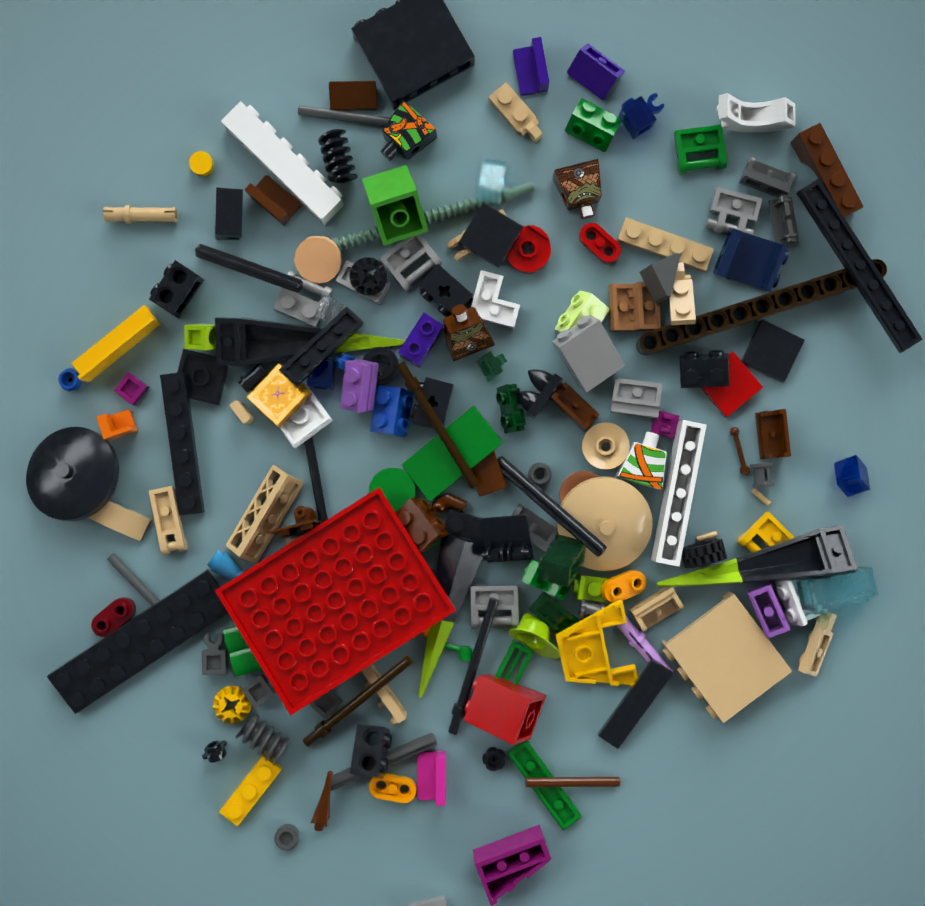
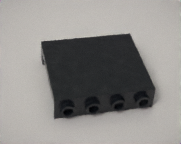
M397 0L391 7L378 10L374 16L367 20L362 19L351 28L354 40H357L383 86L393 110L399 106L402 100L409 102L473 67L475 64V56L443 0Z

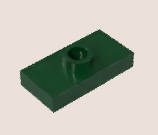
M544 591L529 607V610L557 633L580 621Z

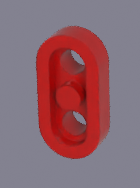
M587 223L582 227L579 233V240L595 257L606 264L613 263L618 259L621 253L619 243L596 223ZM587 234H594L595 239L589 240ZM604 249H610L612 255H605Z

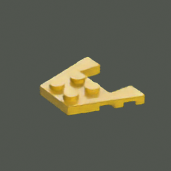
M622 599L555 634L565 681L589 684L602 682L610 683L611 686L623 684L630 685V687L638 678L635 664L610 668L602 630L604 627L627 623Z

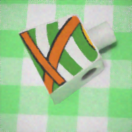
M646 431L642 444L632 442L625 461L619 466L615 477L656 490H662L667 452L656 448L660 435Z

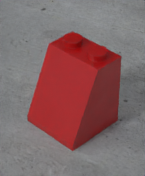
M491 674L479 675L472 687L474 691L472 698L467 702L464 709L466 713L464 721L512 745L531 739L546 694L519 684H513V682L502 678H496Z

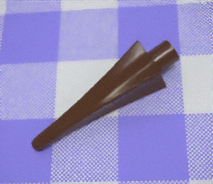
M332 771L327 773L320 800L311 820V823H315L314 829L316 831H322L324 826L327 827V821L330 818Z

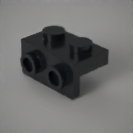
M711 350L709 354H699L698 351L685 352L684 355L680 356L681 388L729 386L728 353H723V350Z

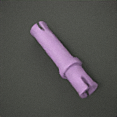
M627 616V623L616 625L629 640L628 644L631 647H635L647 663L653 658L673 673V669L669 667L659 653L645 639L646 635L643 631L639 632Z

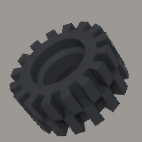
M723 539L694 543L693 545L683 547L682 560L685 568L701 567L727 559Z

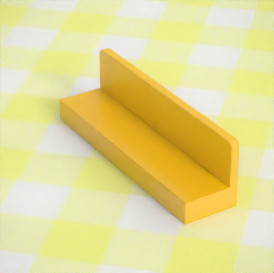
M143 305L71 363L80 374L77 376L79 380L85 382L92 381L161 325L148 306Z

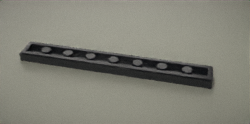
M818 178L799 190L796 194L897 351L902 353L923 340L820 179Z

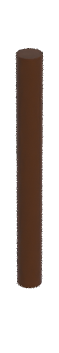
M619 777L525 778V787L620 786Z

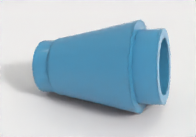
M220 550L215 553L207 564L211 568L210 571L229 580L244 572L226 552L222 553Z

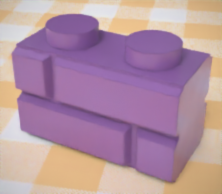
M361 359L345 361L341 409L359 413L373 410L378 363Z
M771 581L748 590L747 594L767 638L790 630V624L775 594Z

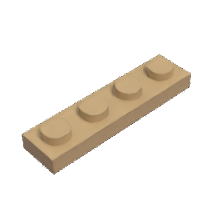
M627 217L624 219L617 238V242L662 258L679 253L681 254L679 263L684 262V266L701 272L707 270L714 250L711 247Z

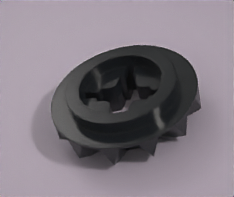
M364 257L353 264L349 278L352 287L358 293L368 296L375 295L382 291L387 283V271L382 262L375 258ZM375 269L376 271L372 277L376 284L370 280L362 284L361 282L365 278L363 272L365 270L370 272Z
M376 347L369 350L362 360L378 363V357L380 356L384 364H390V366L383 368V376L378 371L376 384L384 385L391 382L398 374L396 366L399 362L391 350L384 347Z

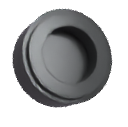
M292 824L280 826L274 837L275 844L281 850L293 849L299 840L298 829Z

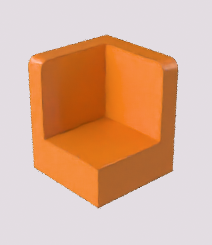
M125 410L113 415L103 414L96 417L105 440H114L138 432L131 410Z

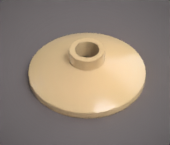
M605 422L594 425L586 432L582 441V451L586 460L592 466L603 470L613 469L621 465L625 461L630 449L627 434L621 427L613 423ZM604 443L610 444L611 448L609 451L602 450L601 447Z

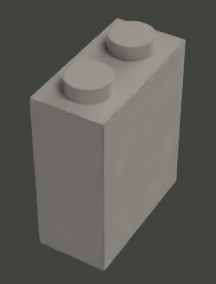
M592 315L580 318L575 326L560 332L557 338L552 341L575 382L586 393L625 366L602 323Z

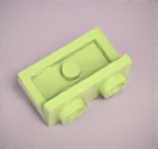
M579 291L572 298L566 312L560 316L555 330L557 332L569 330L577 324L580 318L589 315L596 317L602 323L610 308L592 293Z

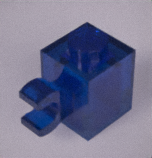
M657 93L650 95L647 102L640 96L635 100L630 98L621 105L622 108L618 117L623 119L622 123L632 139L651 129L657 120L654 114L660 113L664 108V104L659 106L652 104V101L656 100L658 96Z

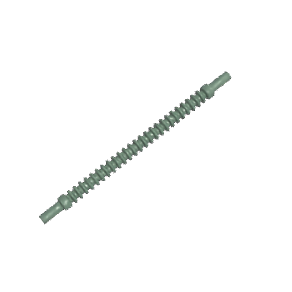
M530 182L513 188L503 187L499 192L495 190L494 194L489 192L487 196L482 194V197L477 195L476 199L470 197L469 201L464 199L463 203L457 201L456 205L451 203L450 207L444 205L443 209L440 207L436 211L431 209L430 213L425 211L424 217L426 223L430 225L432 221L437 223L438 219L441 221L445 217L450 219L451 215L453 217H456V214L462 216L463 212L468 214L469 210L475 212L476 208H480L483 202L494 206L495 202L501 204L503 200L504 202L512 201L513 197L533 192L534 186ZM374 226L372 230L367 228L366 232L361 230L359 234L354 232L352 236L348 234V237L342 235L341 239L335 237L331 240L336 243L341 252L342 248L347 250L348 246L354 248V244L360 246L361 242L367 244L368 240L373 242L374 238L379 240L380 234L378 228Z

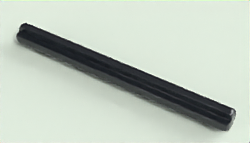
M503 456L497 459L502 474L594 555L599 557L605 552L607 546L513 464Z

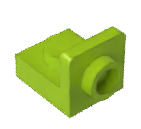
M578 574V579L573 581L572 593L576 594L575 598L577 600L585 599L604 602L605 600L601 596V586L607 578Z

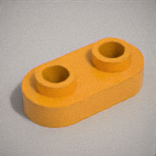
M628 570L605 580L601 586V596L604 600L611 603L620 599L624 601L643 592L646 587V578L639 571ZM637 579V585L634 586V581ZM617 587L618 592L614 595L613 591Z
M384 773L383 779L371 778L369 783V791L377 799L408 803L416 795V783L410 777ZM384 781L386 786L381 788L377 783ZM402 785H407L409 787V790L407 792H403L400 787Z

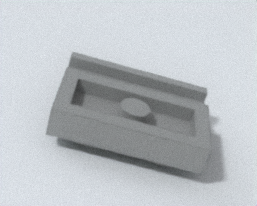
M615 378L610 413L658 419L663 384Z

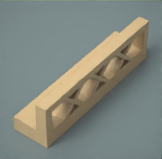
M273 464L225 546L238 557L257 564L274 535L267 534V531L278 529L304 482ZM278 473L280 477L276 484L273 485V480ZM266 496L265 503L261 505L263 497ZM252 516H254V521L252 525L249 526V521L252 518ZM242 536L241 544L239 547H236L237 541Z

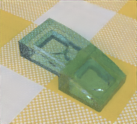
M483 159L477 201L501 204L507 161Z

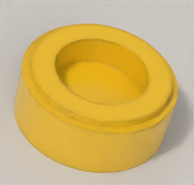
M198 151L190 157L189 166L196 175L204 177L213 171L214 161L208 153Z

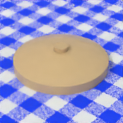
M603 476L585 480L575 486L565 496L560 505L607 546L605 552L597 557L558 522L556 523L558 537L566 553L576 563L588 569L612 571L622 568L637 559L650 540L653 523L649 505L643 495L633 485L622 479Z

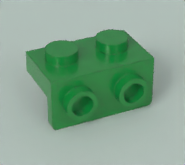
M581 98L571 114L565 132L606 152L623 119Z

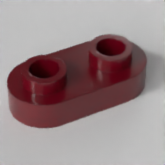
M128 597L114 600L93 618L91 622L93 632L97 636L105 637L129 621L136 612L134 601ZM119 606L124 607L125 611L123 614L119 613ZM101 621L106 623L105 629L100 627Z

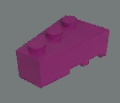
M540 824L473 849L474 863L491 906L496 904L497 899L507 891L510 893L515 889V885L525 877L529 878L551 860L548 845Z

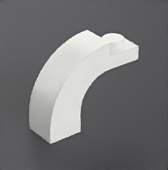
M728 93L719 95L717 115L721 120V127L736 132L762 133L795 127V103L786 97L767 102L751 103L738 100Z

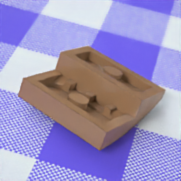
M644 282L634 284L612 283L608 285L610 332L650 331L661 328L660 303L653 301Z

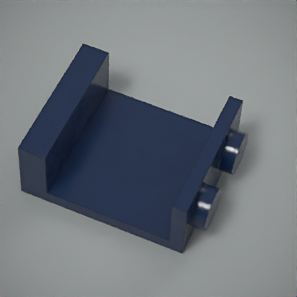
M729 228L713 273L771 292L772 287L775 288L779 282L780 274L778 272L780 266L784 265L789 255V251H787L788 246Z

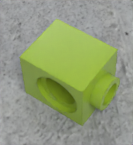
M215 324L184 325L185 349H216Z

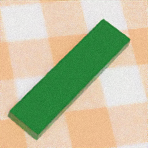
M528 740L514 745L507 751L508 756L524 778L554 777ZM532 787L563 831L582 817V814L562 787Z

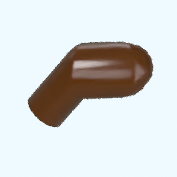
M447 493L433 501L432 511L435 514H442L453 507L463 512L467 501Z

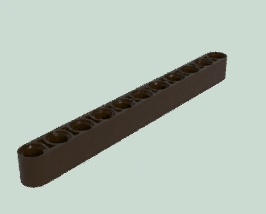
M872 259L876 268L884 277L887 273L885 262L880 259ZM844 268L698 315L694 324L698 328L697 335L689 332V324H670L646 332L637 340L636 349L641 355H652L857 289L854 282L850 284L846 280V274L848 273ZM824 281L831 285L830 291L824 288ZM802 288L808 291V299L802 296ZM779 295L786 298V306L779 303ZM757 302L763 304L764 313L757 311ZM734 310H739L742 313V320L735 319L733 315ZM711 317L719 319V328L711 324ZM667 331L675 334V342H669L666 339ZM644 338H649L653 341V349L649 350L644 347Z

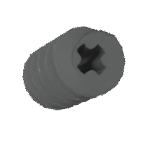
M259 715L249 718L235 738L237 739L244 735L243 744L251 740L250 749L253 750L259 746L257 754L260 756L267 752L265 760L269 761L274 757V766L287 749L290 739L287 737L280 741L282 733L279 732L273 735L275 728L273 726L266 730L267 721L265 720L258 724Z

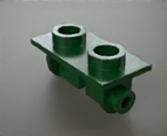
M506 384L497 388L496 400L500 405V422L505 434L525 430L523 409L515 410L516 405H521L518 398L520 388H517V384Z

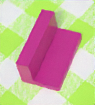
M424 751L417 754L418 800H436V806H446V751Z

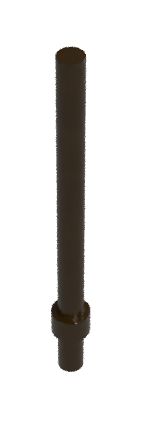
M405 362L398 364L396 368L406 382L404 385L408 392L413 393L471 489L476 487L480 483L419 387L421 386L417 377H413Z
M408 656L403 658L329 719L317 724L314 728L315 730L303 739V743L309 747L320 737L324 738L335 725L412 665L411 658Z

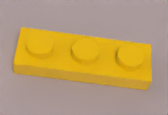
M265 753L219 811L220 814L235 826L241 823L283 769L277 762L273 766V759L266 761Z

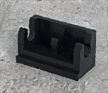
M216 187V240H239V238H242L243 189Z

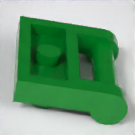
M721 125L675 130L674 140L679 174H685L689 170L712 167L723 169L727 167L724 135ZM716 151L717 155L716 158L687 161L686 155Z

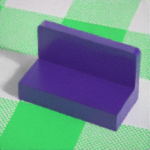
M541 37L532 38L531 46L513 50L521 96L547 92L549 88V77Z
M586 44L579 50L567 70L569 76L602 100L606 98L613 85L625 72V70L590 44Z

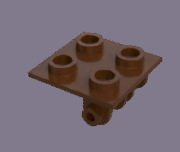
M298 506L294 510L296 524L267 531V534H275L276 537L281 538L295 535V530L299 529V531L308 532L318 524L323 523V521L317 520L314 509Z

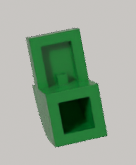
M532 559L524 570L522 581L554 597L565 600L574 579Z

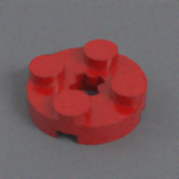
M523 226L521 233L505 257L508 264L516 271L528 274L542 269L551 255V244L548 235L537 226ZM531 244L532 251L534 252L525 255L523 248H521L522 245L527 246Z

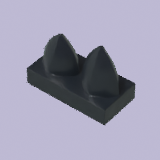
M528 370L532 384L541 393L538 394L529 390L518 392V398L522 407L527 411V415L533 419L537 417L562 382L563 378L556 373L552 375L543 370Z

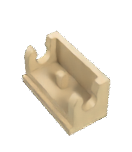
M664 587L628 610L640 630L644 632L684 606L673 587Z

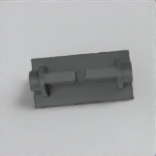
M781 195L778 199L769 200L768 204L775 242L784 245L799 243L792 197Z

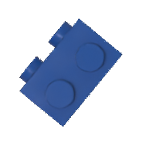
M378 385L370 432L406 437L407 430L409 429L410 411L413 405V393L399 387Z

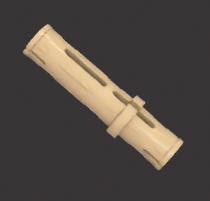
M125 205V207L103 208V211H106L103 212L105 222H126V224H132L133 222L176 223L177 218L175 217H178L176 207L142 208Z

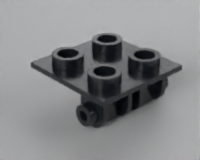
M527 515L479 519L485 551L482 552L483 561L491 563L534 560Z

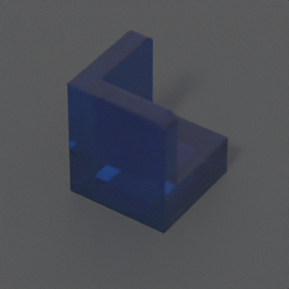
M328 360L321 364L311 374V377H308L307 386L316 389L334 390L335 361Z
M857 455L834 463L837 485L847 497L870 490L867 467Z

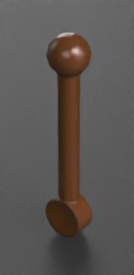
M733 427L730 429V434L734 437L741 463L740 473L747 475L750 472V468L746 466L738 437L739 429Z

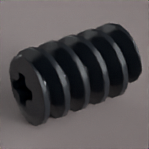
M343 129L330 130L322 134L318 139L319 145H321V153L324 155L325 170L329 173L327 176L328 180L333 183H346L358 178L357 174H350L356 168L355 165H348L353 160V157L350 155L345 156L351 149L348 146L343 147L344 144L349 142L348 138L341 137L346 133V130Z

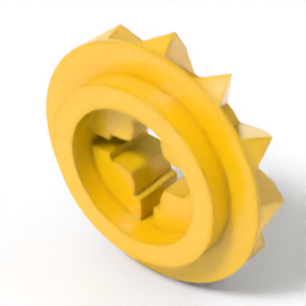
M227 686L216 694L212 708L216 713V717L221 719L223 723L236 724L248 716L251 710V702L241 687ZM228 699L231 702L240 700L235 706L236 711L233 709L224 710L228 705Z

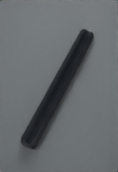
M198 244L197 248H195L196 257L296 293H299L303 287L301 279L204 244Z

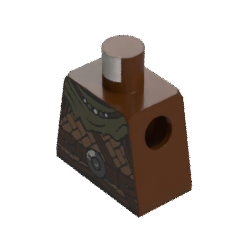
M598 159L555 169L552 177L566 209L578 208L582 220L595 216L592 204L598 203L602 196Z
M456 305L452 309L453 315L443 320L446 346L453 362L495 345L488 328L474 307L466 309L464 305Z

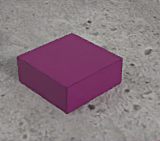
M128 372L114 391L130 404L136 405L149 386Z

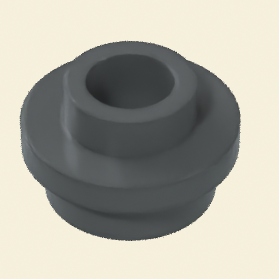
M535 463L528 471V478L537 486L546 485L552 476L550 468L544 463ZM537 470L543 471L544 477L542 479L536 478L535 473Z

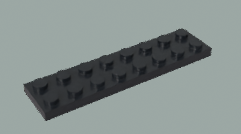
M208 569L49 673L47 678L75 714L226 615L228 612L215 592L221 586Z

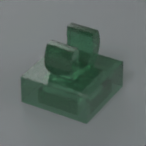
M490 351L483 355L476 363L489 382L503 372L501 366L507 362V359L503 353L494 357Z

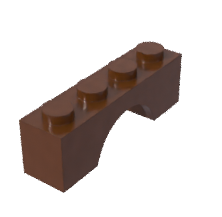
M821 123L800 132L791 141L800 162L807 164L814 171L844 218L862 209L864 206Z

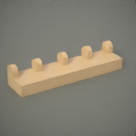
M374 664L362 670V673L368 680L363 684L366 688L381 677ZM388 684L377 692L381 698V701L377 704L380 708L384 705L388 708L393 716L389 721L392 725L395 723L399 724L406 719L408 713Z

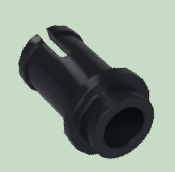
M258 363L246 376H241V380L238 383L248 393L250 390L253 391V387L269 373Z

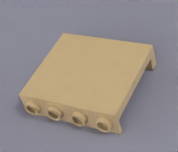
M729 591L721 597L723 599L721 602L669 641L663 640L661 642L665 647L662 650L670 662L675 660L679 668L676 670L684 681L689 679L694 687L691 690L699 700L703 698L708 704L705 709L714 720L718 718L722 723L726 722L792 672L736 595Z

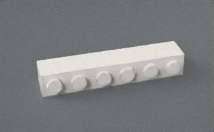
M240 101L221 120L226 130L325 225L344 206L341 200L342 194L334 186L329 188L324 183L326 181L324 176L318 170L313 172L308 167L309 162L300 153L296 156L291 151L292 145L284 137L279 139L275 135L276 130L267 121L263 123L258 118L260 116L259 113L251 105L246 107Z
M686 420L678 421L651 560L654 562L680 567L706 424Z

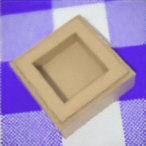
M235 400L229 405L243 424L250 425L255 421V418L242 402Z

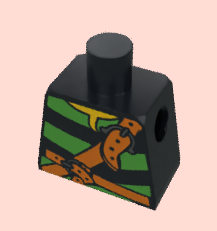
M402 100L382 131L384 139L388 143L380 152L389 161L398 153L409 160L437 138L436 129L407 102Z

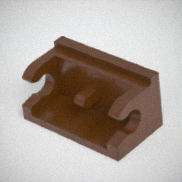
M566 382L549 398L582 431L586 430L599 416V413Z
M786 409L755 413L760 459L790 457L791 450Z

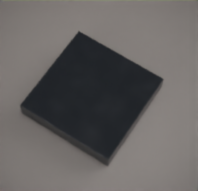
M483 202L458 244L499 268L521 233L523 226Z
M762 319L741 361L745 365L783 383L805 340Z
M183 349L177 373L186 372L189 398L220 405L229 366H217L216 356Z

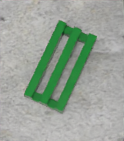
M512 640L495 677L500 678L516 647L518 651L504 679L509 680L524 651L527 654L513 680V684L517 685L534 650Z

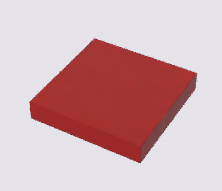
M734 351L728 354L729 386L700 387L725 418L763 388Z

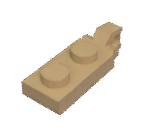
M507 82L488 97L489 102L518 135L520 134L524 137L527 134L534 143L542 138L543 133L537 127L539 121Z
M684 262L678 264L671 297H669L671 325L695 324L696 322L691 275H685Z
M820 609V615L815 617V627L808 636V645L805 653L799 659L798 671L814 677L818 675L834 634L831 630L837 615Z

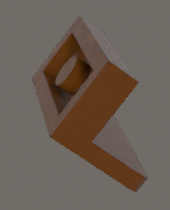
M265 175L256 187L250 183L245 188V192L250 198L284 226L301 207V203L268 175Z

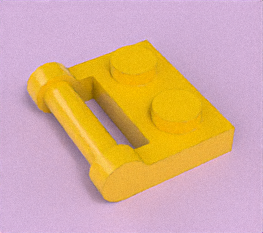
M766 511L737 539V542L753 553L762 550L752 540L755 535L768 547L795 537L770 512Z

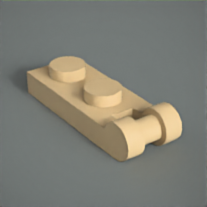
M174 486L149 490L162 555L171 554V551L174 550L179 552L186 551L188 546L178 512ZM174 534L175 541L169 542L167 535Z

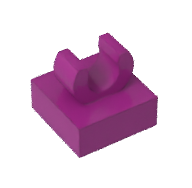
M659 411L658 419L653 418L650 432L674 439L679 415Z

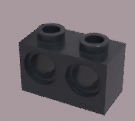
M175 260L173 264H169L164 270V277L160 283L155 284L152 288L149 300L179 318L204 279ZM185 273V281L183 283L178 284V276L180 274ZM172 293V300L169 303H165V295Z
M357 724L350 774L383 779L384 773H387L389 767V759L386 758L387 748L390 749L392 745V734H390L388 728ZM378 733V743L371 746L369 742L371 735ZM374 758L376 761L375 767L368 771L366 762L368 759Z

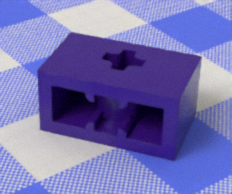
M423 312L398 351L399 356L420 368L444 331V325Z

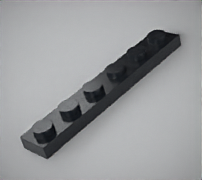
M186 372L160 375L179 516L203 513L205 510Z

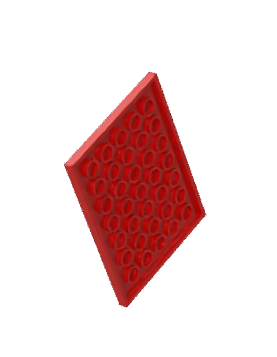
M380 487L215 590L290 716L456 611V608Z

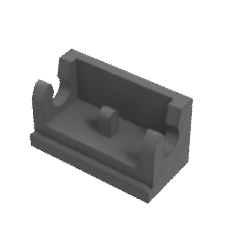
M751 156L747 160L739 183L778 198L790 192L796 173L792 171L791 173H786L758 162L756 157Z
M518 504L511 516L527 515L531 543L546 552L558 534L557 528L521 504Z

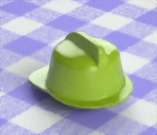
M526 613L523 615L517 628L508 631L512 638L522 642L537 654L549 659H558L560 657L558 649L549 642L550 631L548 625L538 617Z

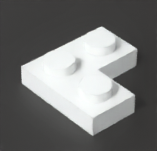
M481 270L471 307L476 308L483 321L514 329L520 305L498 299L504 276Z

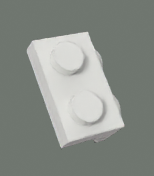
M807 580L775 581L777 594L783 601L786 609L785 615L791 625L805 626L808 620L820 615Z

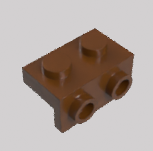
M410 498L396 512L420 553H424L439 538L448 535L444 522L433 514L430 504L424 499Z

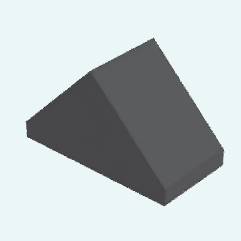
M675 253L639 272L655 303H660L671 297L681 254Z

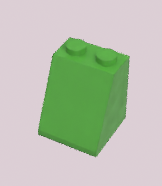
M407 165L362 179L383 246L429 232L419 195Z

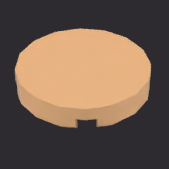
M310 236L303 240L295 251L294 262L297 271L303 278L313 283H325L333 279L339 272L342 263L340 249L328 237Z

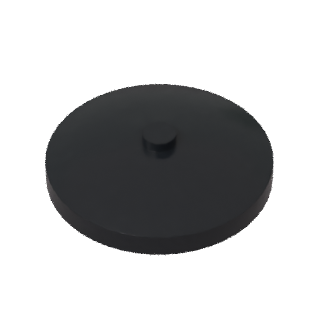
M83 427L60 429L46 437L37 446L30 458L26 473V485L29 496L38 510L51 518L62 521L86 519L101 510L112 497L119 477L118 458L110 442L103 439V436L99 433Z

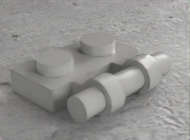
M716 187L709 212L718 214L717 220L708 218L705 227L714 229L713 232L727 233L729 228H734L753 235L754 230L746 228L747 222H757L762 198ZM726 216L738 219L737 225L726 223Z

